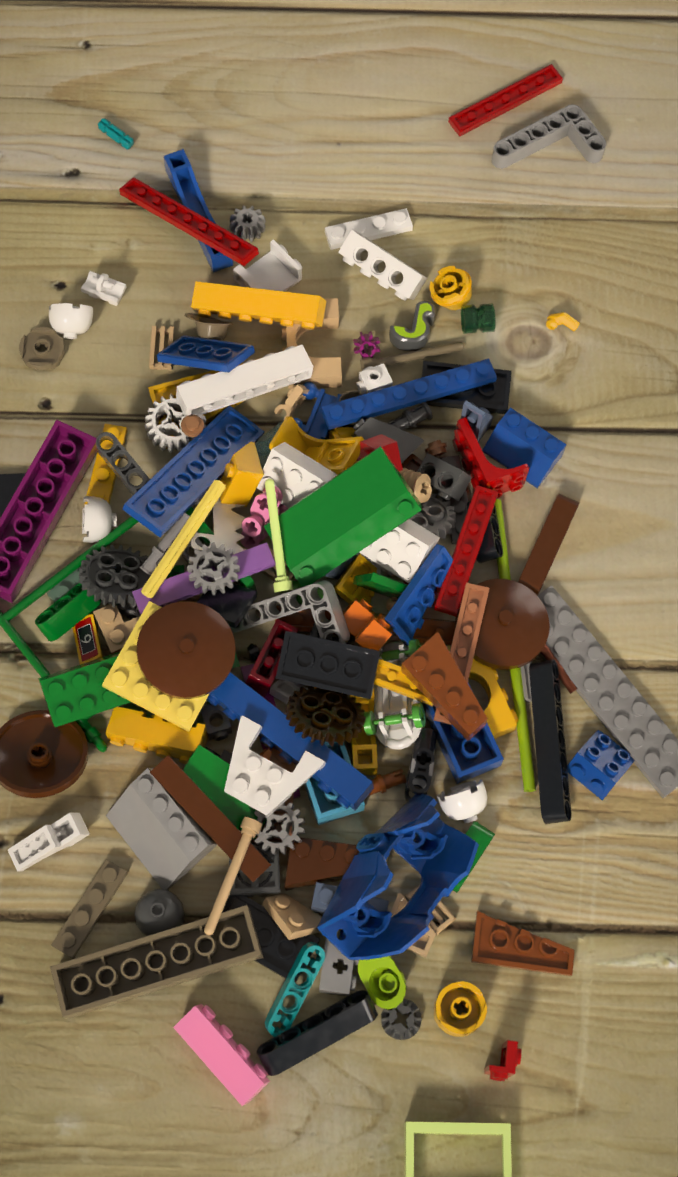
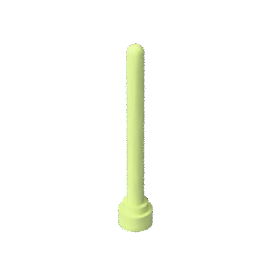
M267 479L265 481L277 573V578H275V583H273L274 593L293 591L292 581L289 580V576H286L275 484L272 479Z

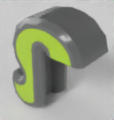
M429 301L418 302L415 308L412 330L405 327L390 326V342L395 347L405 351H417L423 348L429 339L430 326L434 324V305Z

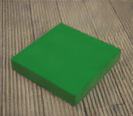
M375 572L357 575L353 581L354 585L390 598H399L408 586Z

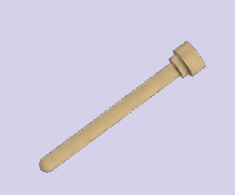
M249 817L243 818L240 826L242 828V837L204 928L206 935L214 933L252 838H255L256 834L260 833L263 824Z

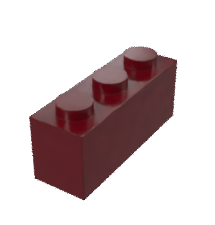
M279 619L276 620L245 683L264 698L277 674L285 631L295 633L298 631V628Z

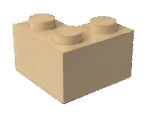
M112 604L93 611L110 653L120 652L140 616L124 622L117 606L112 607Z

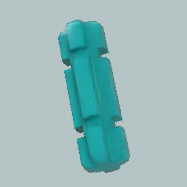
M102 118L98 122V128L104 133L107 132L106 135L129 150L134 145L133 138L129 135L125 136V132L114 124H110L111 122L106 118Z

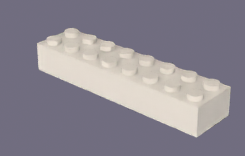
M283 442L271 449L262 470L264 475L257 489L263 491L265 481L272 479L275 486L282 492L281 504L290 508L333 479L337 474L286 442ZM408 519L359 553L407 583H410L437 544L439 537Z

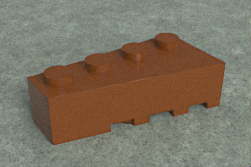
M437 632L402 663L401 671L460 734L469 741L486 726L488 718L440 634Z

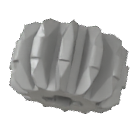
M243 205L242 210L235 209L234 214L230 216L229 226L234 235L241 237L243 240L249 239L252 243L253 237L260 239L261 233H264L266 220L260 209L254 211L253 205L249 209H246Z

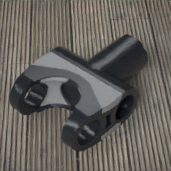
M422 728L419 737L414 742L404 793L407 802L411 799L409 791L416 795H427L431 785L437 732L433 729Z

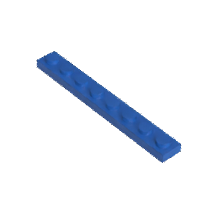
M485 359L321 407V412L328 430L358 422L362 418L365 420L496 382L497 376L490 360Z

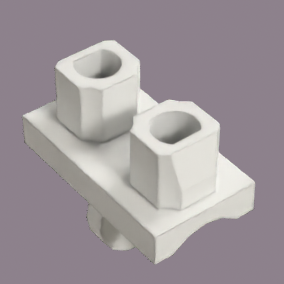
M90 271L86 282L81 287V292L117 306L127 287L126 284L109 278L108 274L102 273L100 275Z

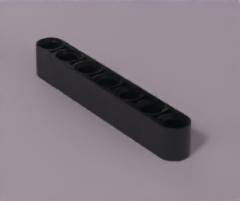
M552 659L531 663L529 666L542 819L545 824L567 822L572 817L559 670L556 661Z

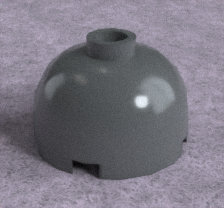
M155 889L148 891L140 898L136 904L134 917L136 925L142 934L149 936L183 925L185 912L183 904L177 895L169 890Z

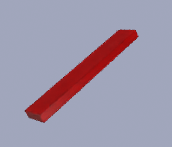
M550 64L450 116L448 122L460 137L561 84L563 78L554 66Z
M476 485L452 555L453 562L443 581L434 610L457 617L466 582H469L499 493L498 491Z

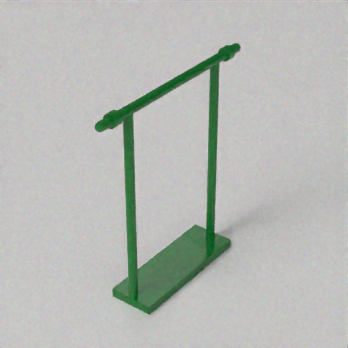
M191 507L186 514L191 516L194 509ZM132 516L3 614L0 610V626L40 677L50 675V672L9 621L81 567V561L86 560L87 554L92 555L93 550L100 552L102 546L107 547L137 524L138 521ZM205 522L202 523L197 531L198 533L214 535ZM198 537L207 547L210 545L209 539ZM251 576L235 581L239 586L257 591ZM93 715L76 720L85 732L89 743H93L100 752L107 751L108 746L100 737L101 733L88 722V719Z

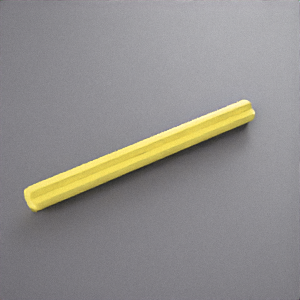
M220 480L213 481L142 588L141 593L151 599L155 596L225 490L226 485Z

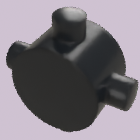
M251 643L247 650L251 660L256 661L260 652L257 645Z

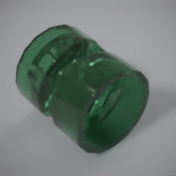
M493 303L480 304L478 308L475 305L461 306L463 334L476 333L477 330H480L482 333L495 331L496 322Z

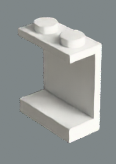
M274 239L270 242V252L250 267L245 269L239 264L233 269L234 280L240 287L286 292L302 280V266L299 261L292 259L288 255L286 248L281 244L279 245Z

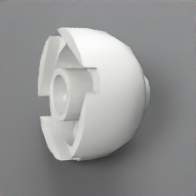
M70 303L51 304L49 306V322L51 327L56 332L64 334L63 338L77 339V335L84 334L92 324L93 307L80 304V307Z
M84 496L83 502H88V504H85V508L82 510V534H87V537H83V542H98L111 532L112 527H116L117 514L112 513L111 506L106 500L100 497Z
M476 780L451 787V793L445 795L444 791L437 795L443 812L449 818L463 820L464 823L477 820V814L481 813L487 805V793L483 780H480L478 784Z

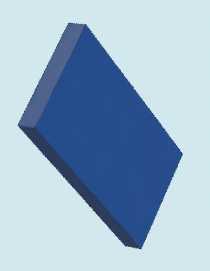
M183 335L159 352L157 359L158 362L229 373L253 355L255 350L254 345Z

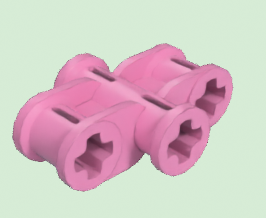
M275 486L279 514L283 495L281 490ZM265 488L262 493L255 497L250 510L251 516H248L242 522L243 530L241 534L244 538L240 541L247 549L258 546L268 536L264 525L270 521Z

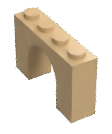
M338 298L325 299L326 307L322 327L315 326L314 329H338ZM293 324V327L282 328V341H287V347H282V350L284 351L290 346L296 347L299 337L310 329L302 328L299 324ZM308 356L313 365L311 378L289 385L288 389L297 384L303 385L306 382L314 383L317 388L341 387V357L315 358Z

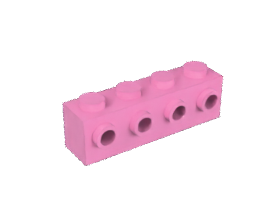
M195 1005L173 1028L242 1106L248 1104L270 1082L266 1077L268 1075L267 1071L259 1063L255 1064L249 1058L250 1052L242 1044L238 1045L233 1040L231 1030L224 1024L220 1025L215 1019L216 1014L209 1006Z

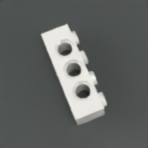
M351 230L338 252L344 256L342 259L344 262L351 266H354V264L361 267L360 272L369 278L372 275L379 279L377 282L379 285L386 289H389V287L396 290L395 295L404 301L407 298L414 300L427 280V277ZM364 250H367V259L365 261H361V253ZM384 261L386 268L383 272L379 273L378 265ZM402 273L403 281L400 284H396L395 277L397 274Z

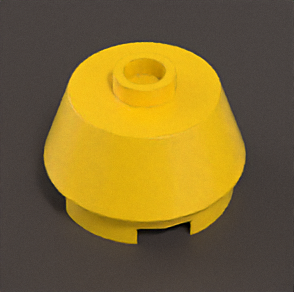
M447 266L438 271L439 275L433 282H430V292L433 301L449 310H459L465 307L472 297V280L470 275L465 270L457 269L455 266Z

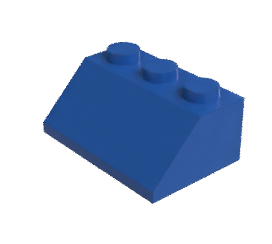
M510 407L496 425L482 451L507 469L528 464L529 471L526 481L538 489L563 456L567 444Z

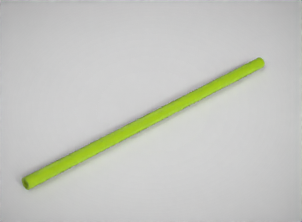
M496 499L495 506L503 548V556L497 558L499 579L511 580L502 501ZM519 667L510 669L514 710L518 717L516 727L524 792L536 791L526 701L524 699L521 668Z

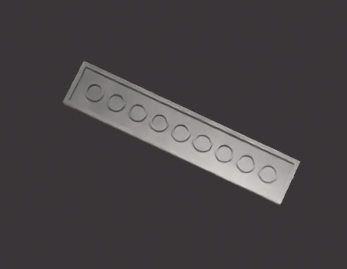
M551 585L538 594L549 617L550 630L546 642L547 646L577 687V693L618 744L628 751L635 765L660 796L665 798L678 788V739Z

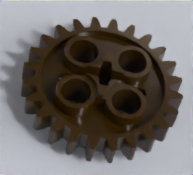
M308 686V690L300 687L299 692L294 691L293 696L289 697L285 711L287 713L286 719L290 720L289 726H295V733L303 732L302 738L311 737V743L320 740V745L322 746L325 741L329 742L330 746H333L336 741L341 746L344 740L351 743L352 738L357 739L359 733H362L366 717L364 716L365 710L361 709L362 704L355 703L356 697L349 698L348 694L314 688L312 686Z

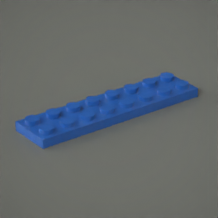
M228 406L203 429L200 435L190 441L124 504L122 510L158 537H161L207 492L214 480H219L223 476L225 466L230 462L233 454L249 442H255L256 444L262 438L265 431L234 408Z

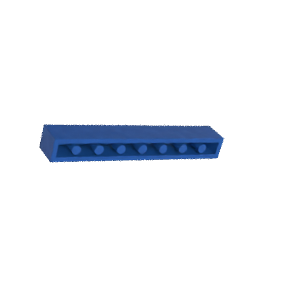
M231 672L222 685L209 694L207 701L215 707L217 704L225 709L223 711L224 714L234 721L237 718L240 721L243 715L261 725L262 730L258 735L261 737L260 741L270 750L273 747L280 752L279 756L286 763L291 764L293 762L298 765L305 751L325 761V766L311 777L318 782L317 786L326 794L331 792L337 796L336 801L344 808L348 809L351 807L356 811L374 789L373 782L326 745H320L319 740L311 743V737L302 738L303 732L295 733V726H289L290 720L286 719V715Z

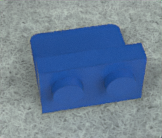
M597 730L567 765L570 775L603 800L634 763V760L628 751L620 747L608 735Z

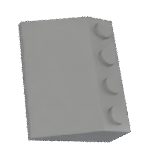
M147 768L128 786L106 817L163 890H169L214 849L217 844L153 777L150 771L154 768Z

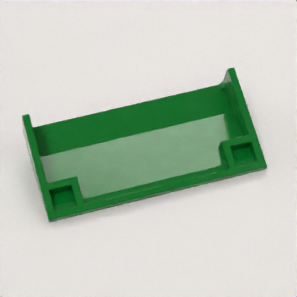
M381 446L279 514L284 560L302 587L314 583L422 510L420 501ZM269 521L264 525V528L272 539Z

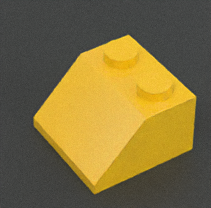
M249 442L233 454L230 462L226 464L224 474L220 480L226 485L225 490L220 496L221 503L245 505L244 507H247L264 475L255 442Z

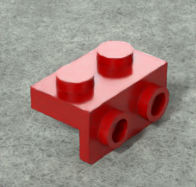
M507 1040L502 1044L500 1066L488 1065L484 1068V1074L490 1075V1080L505 1081L508 1080V1077L515 1074L517 1064L520 1065L522 1055V1049L518 1048V1041Z

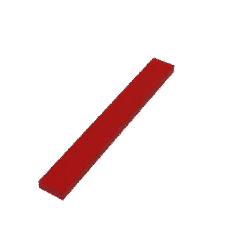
M135 177L119 189L120 195L242 266L248 264L259 254L258 248Z

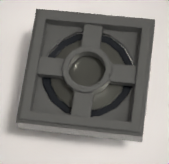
M251 843L271 866L254 882L239 869L230 895H245L246 897L258 895L259 897H264L267 894L280 893L279 849L276 855L271 853L270 847L266 852L262 849L264 843L259 845Z

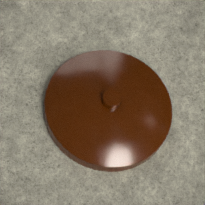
M490 579L476 584L490 589L473 658L483 665L503 670L519 668L533 661L544 648L550 630L548 613L541 599L528 587L508 579ZM459 611L457 617H455V628L458 620Z
M175 602L158 609L146 620L138 636L137 660L143 676L156 690L173 698L195 699L213 692L226 680L235 659V640L228 623L218 612L197 602Z
M49 710L26 712L6 722L0 728V785L9 792L26 798L49 797L69 788L82 775L88 761V744L82 728L75 721L54 727Z

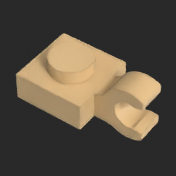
M297 384L293 386L287 394L288 398L284 402L286 404L278 405L275 413L280 414L285 409L286 416L283 420L288 416L293 417L295 410L300 408L306 400V396L303 394H308L310 390L304 385Z

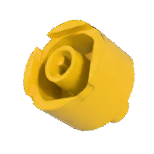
M469 982L451 983L441 990L435 1000L433 1008L434 1019L445 1033L456 1037L468 1036L476 1031L485 1020L487 1014L485 998L480 989ZM461 1003L464 1005L463 1010L466 1013L462 1012L461 1015H458L456 1013L457 1009L454 1006H458Z

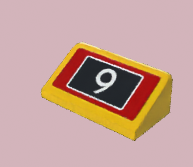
M89 614L72 627L80 665L103 657L95 617L93 614Z

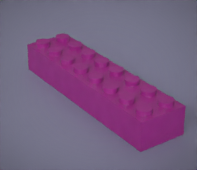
M59 420L55 421L0 518V598L12 604L97 453V438Z

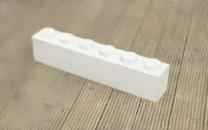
M303 345L290 346L284 351L269 353L257 360H248L229 373L206 374L200 379L185 381L177 386L176 399L185 417L188 415L200 416L309 379L312 376L313 365Z

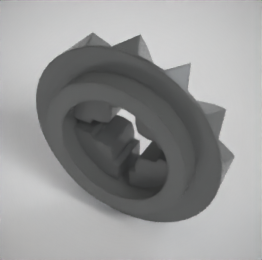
M403 999L402 1003L396 1008L383 1009L381 1024L384 1031L390 1037L397 1040H406L413 1037L420 1029L421 1013L411 1000ZM395 1009L402 1015L411 1013L406 1019L408 1029L401 1023L392 1025L397 1018Z

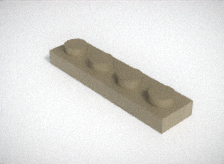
M106 859L51 946L74 959L128 872Z

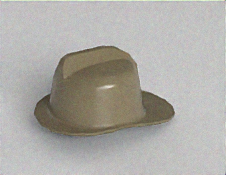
M185 313L184 315L186 318L196 322L197 334L200 338L224 341L228 326L233 325L231 322L200 316L197 313Z

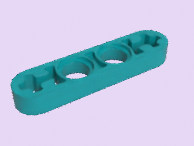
M309 942L301 948L265 1019V1028L273 1037L290 1029L325 960V952L317 943ZM315 951L318 954L317 957L310 959L307 956L308 953ZM304 962L306 965H309L311 970L302 966V963ZM299 972H306L307 979L303 984L295 983V976ZM288 995H294L295 1003L293 1006L284 1007V998ZM279 1009H281L284 1013L288 1014V1016L286 1017L284 1014L281 1015L278 1012ZM280 1020V1022L282 1023L281 1028H275L272 1025L273 1022H278Z

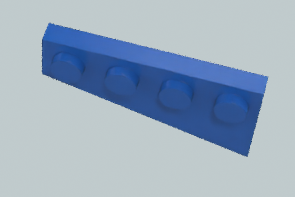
M435 545L385 617V621L391 625L393 631L406 646H409V640L413 639L416 629H421L425 621L422 619L427 606L431 607L435 600L434 591L436 587H441L453 562V558L442 545Z

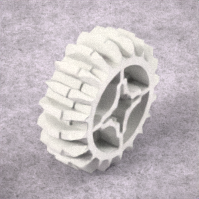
M170 394L169 399L166 400L162 396L161 403L154 401V408L148 409L149 415L145 417V422L147 423L145 424V431L148 432V439L152 440L154 446L160 445V450L162 451L168 448L169 453L172 454L174 449H177L179 453L195 437H188L182 432L181 421L185 416L177 399ZM167 414V418L161 421L162 424L158 425L159 420ZM200 415L199 417L203 420L205 428L206 417L204 415Z

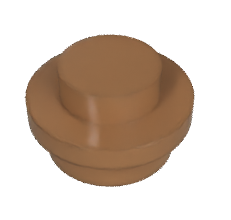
M188 415L181 421V430L188 437H197L204 429V422L197 415Z
M441 440L428 443V448L425 449V453L435 457L447 453V444L441 443Z

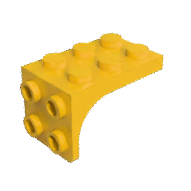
M288 416L271 440L269 448L271 450L286 442L338 475L355 464L360 456V441L364 439L362 436L318 439L305 433L298 426L294 418Z

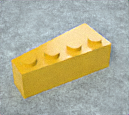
M122 707L113 708L105 732L110 743L114 745H131L136 751L147 753V750L156 752V755L161 758L169 755L170 757L178 758L179 762L183 764L187 763L198 744L205 748L208 740L207 729L204 724L197 723L196 728L192 727L190 732L157 715H151V718H147V714L144 712Z

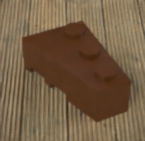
M300 838L302 840L301 843L295 841L293 843L295 849L292 850L290 848L285 891L304 886H314L316 882L325 883L342 880L354 856L359 853L356 849L357 845Z

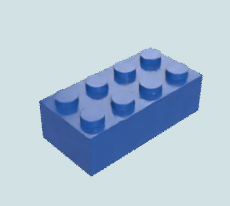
M421 702L431 728L437 732V742L456 784L501 766L504 758L487 723L485 727L467 741L453 725L434 721L436 712L434 705L430 706Z

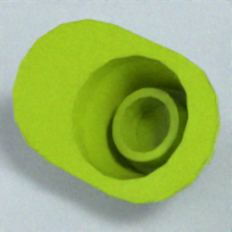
M390 956L359 960L358 973L373 1002L383 1009L396 1008L401 1004L406 994V980L394 960Z

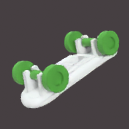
M418 639L409 640V646H406L402 641L388 643L380 648V659L402 667V663L421 647ZM374 684V713L373 711L364 713L366 719L363 727L366 735H376L382 744L391 749L409 747L419 737L422 727H425L426 718L423 705L420 701Z

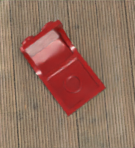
M467 418L459 419L454 430L455 436L452 442L456 452H460L462 456L461 461L465 471H469L472 477L471 484L474 490L476 485L498 491L497 498L505 492L520 490L527 478L528 464L511 469H502L492 465L486 459Z

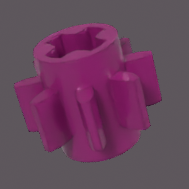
M372 331L368 334L360 332L359 338L353 339L354 345H356L354 353H360L361 358H374L375 352H380V348L377 345L380 343L379 337L373 338Z

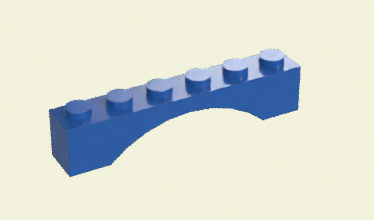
M184 149L165 155V171L180 203L215 223L204 201ZM198 240L213 273L233 266L232 259Z

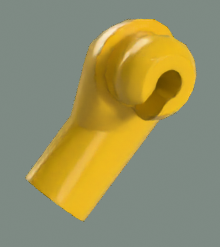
M565 312L550 314L546 321L547 328L551 330L557 328L558 325L564 324L572 331H575L580 322Z

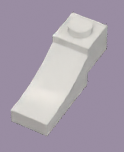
M70 812L53 824L45 825L9 848L8 852L17 872L24 871L44 858L66 847H71L90 835L81 814Z

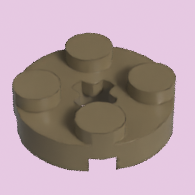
M37 327L32 329L31 333L27 336L24 335L22 337L19 351L27 367L35 370L55 369L60 365V361L64 357L65 346L63 339L55 330L48 327ZM41 345H45L47 350L39 352L36 349L41 348Z

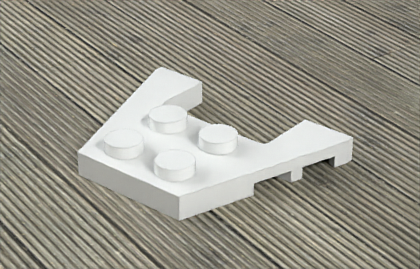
M242 715L224 792L269 817L292 796L291 794L301 785L308 782V779L318 770H321L326 762L307 751L304 752L293 772H289L250 750L261 732L262 726Z

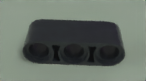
M471 501L467 502V511ZM495 505L476 558L479 563L503 556Z

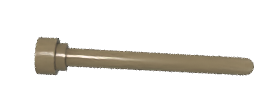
M456 342L380 359L363 357L360 359L361 369L363 370L369 366L375 367L383 363L385 366L457 352L464 349V344Z

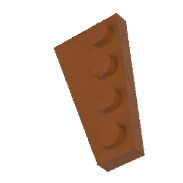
M476 912L472 963L572 976L574 949L536 936L527 930L519 929L507 924V922L489 917L482 912Z

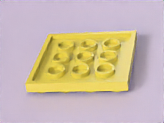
M149 601L105 678L102 687L190 732L209 694L195 699L173 698L156 690L143 676L137 660L138 636L146 620L155 611L162 608Z

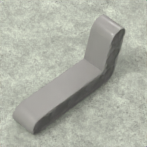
M571 104L495 143L492 164L499 169L506 168L566 136L570 138L588 162L598 163L603 158L606 141L579 106Z
M326 580L254 603L240 621V625H237L236 628L230 627L232 632H239L310 608L320 638L334 641L333 633H336L339 637V642L348 644L350 640V633L335 589ZM318 587L323 590V598L317 593ZM297 594L302 598V605L297 602ZM276 602L280 603L282 607L281 612L277 610ZM256 608L260 611L261 618L257 617L255 613ZM325 610L331 613V621L326 618Z

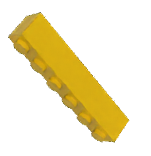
M195 281L191 308L198 311V315L205 317L217 314L219 318L231 319L234 316L239 317V320L245 322H252V319H258L263 324H272L275 321L280 322V325L286 327H293V324H299L302 328L313 330L315 326L322 327L326 300L317 295Z

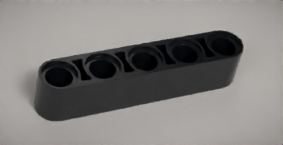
M360 990L264 1042L258 1047L256 1052L268 1075L275 1076L371 1023L377 1018L378 1013L368 991Z

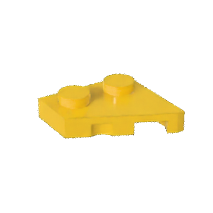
M358 554L334 586L335 592L348 604L355 597L359 600L364 598L370 603L374 592L354 585L353 581L357 575L377 573V568L364 556Z

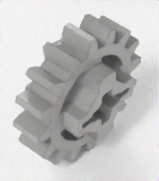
M212 542L211 548H207L203 544V551L201 552L195 549L196 557H189L191 565L187 566L188 573H191L189 575L190 582L195 581L194 588L198 589L202 586L204 594L209 589L212 595H215L218 589H220L222 594L225 593V586L232 589L233 583L231 580L238 581V574L236 573L240 572V565H237L238 557H232L233 550L225 551L224 544L216 548L215 542ZM228 569H229V573H228L227 576L223 579L224 573L228 572Z
M284 802L275 810L286 812L282 816L272 813L267 817L255 811L254 814L258 817L257 821L263 824L264 819H267L266 828L263 829V832L261 828L260 833L256 834L259 837L255 840L257 845L264 843L262 849L265 852L270 847L271 853L276 855L278 849L283 854H286V847L294 850L295 846L293 843L295 841L302 842L298 835L305 833V829L300 827V825L305 823V820L297 818L301 812L299 809L293 811V803L290 802L286 807ZM276 822L281 825L282 830L280 832L274 830ZM293 823H294V831H293L292 835L290 836V835H289L290 826H292ZM277 838L281 839L283 842L272 843L269 840Z

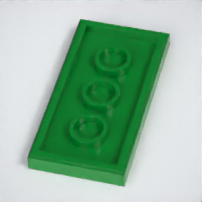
M198 744L182 770L231 823L241 831L242 828L240 826L243 818L249 817L257 820L258 817L254 814L257 810L224 792L230 764ZM265 818L264 821H263L262 828L264 827V825H265L266 822H267V819H266V818Z

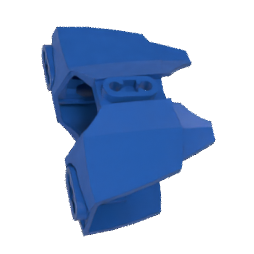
M425 794L414 795L380 829L373 834L365 835L358 842L356 849L359 853L354 856L317 926L322 935L349 960H369L403 953L430 930L429 923L434 918L431 913L441 898L449 897L454 887L469 874L479 844L461 831L446 825L439 818L440 814L434 808L438 802L434 798ZM392 848L421 875L419 888L406 906L393 917H391L393 915L391 912L378 911L367 902L385 891L394 874L390 871L386 861ZM339 929H342L340 931V937L338 938L337 932Z

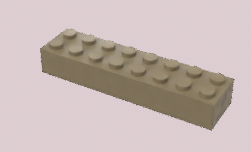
M245 905L221 913L212 935H206L204 932L209 918L207 917L50 966L62 1017L67 1019L264 958L249 907Z

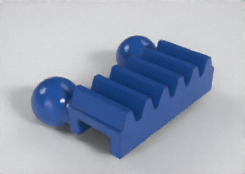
M306 382L303 385L310 391L303 395L306 396L307 400L317 398L306 425H303L299 418H293L298 426L308 435L318 439H327L330 430H328L322 415L321 407L338 402L341 394H338L337 397L326 394L325 389L321 388L320 390L314 383Z

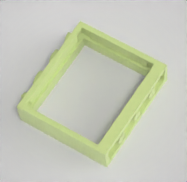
M405 1122L404 1177H414V1134L502 1135V1177H512L511 1123Z

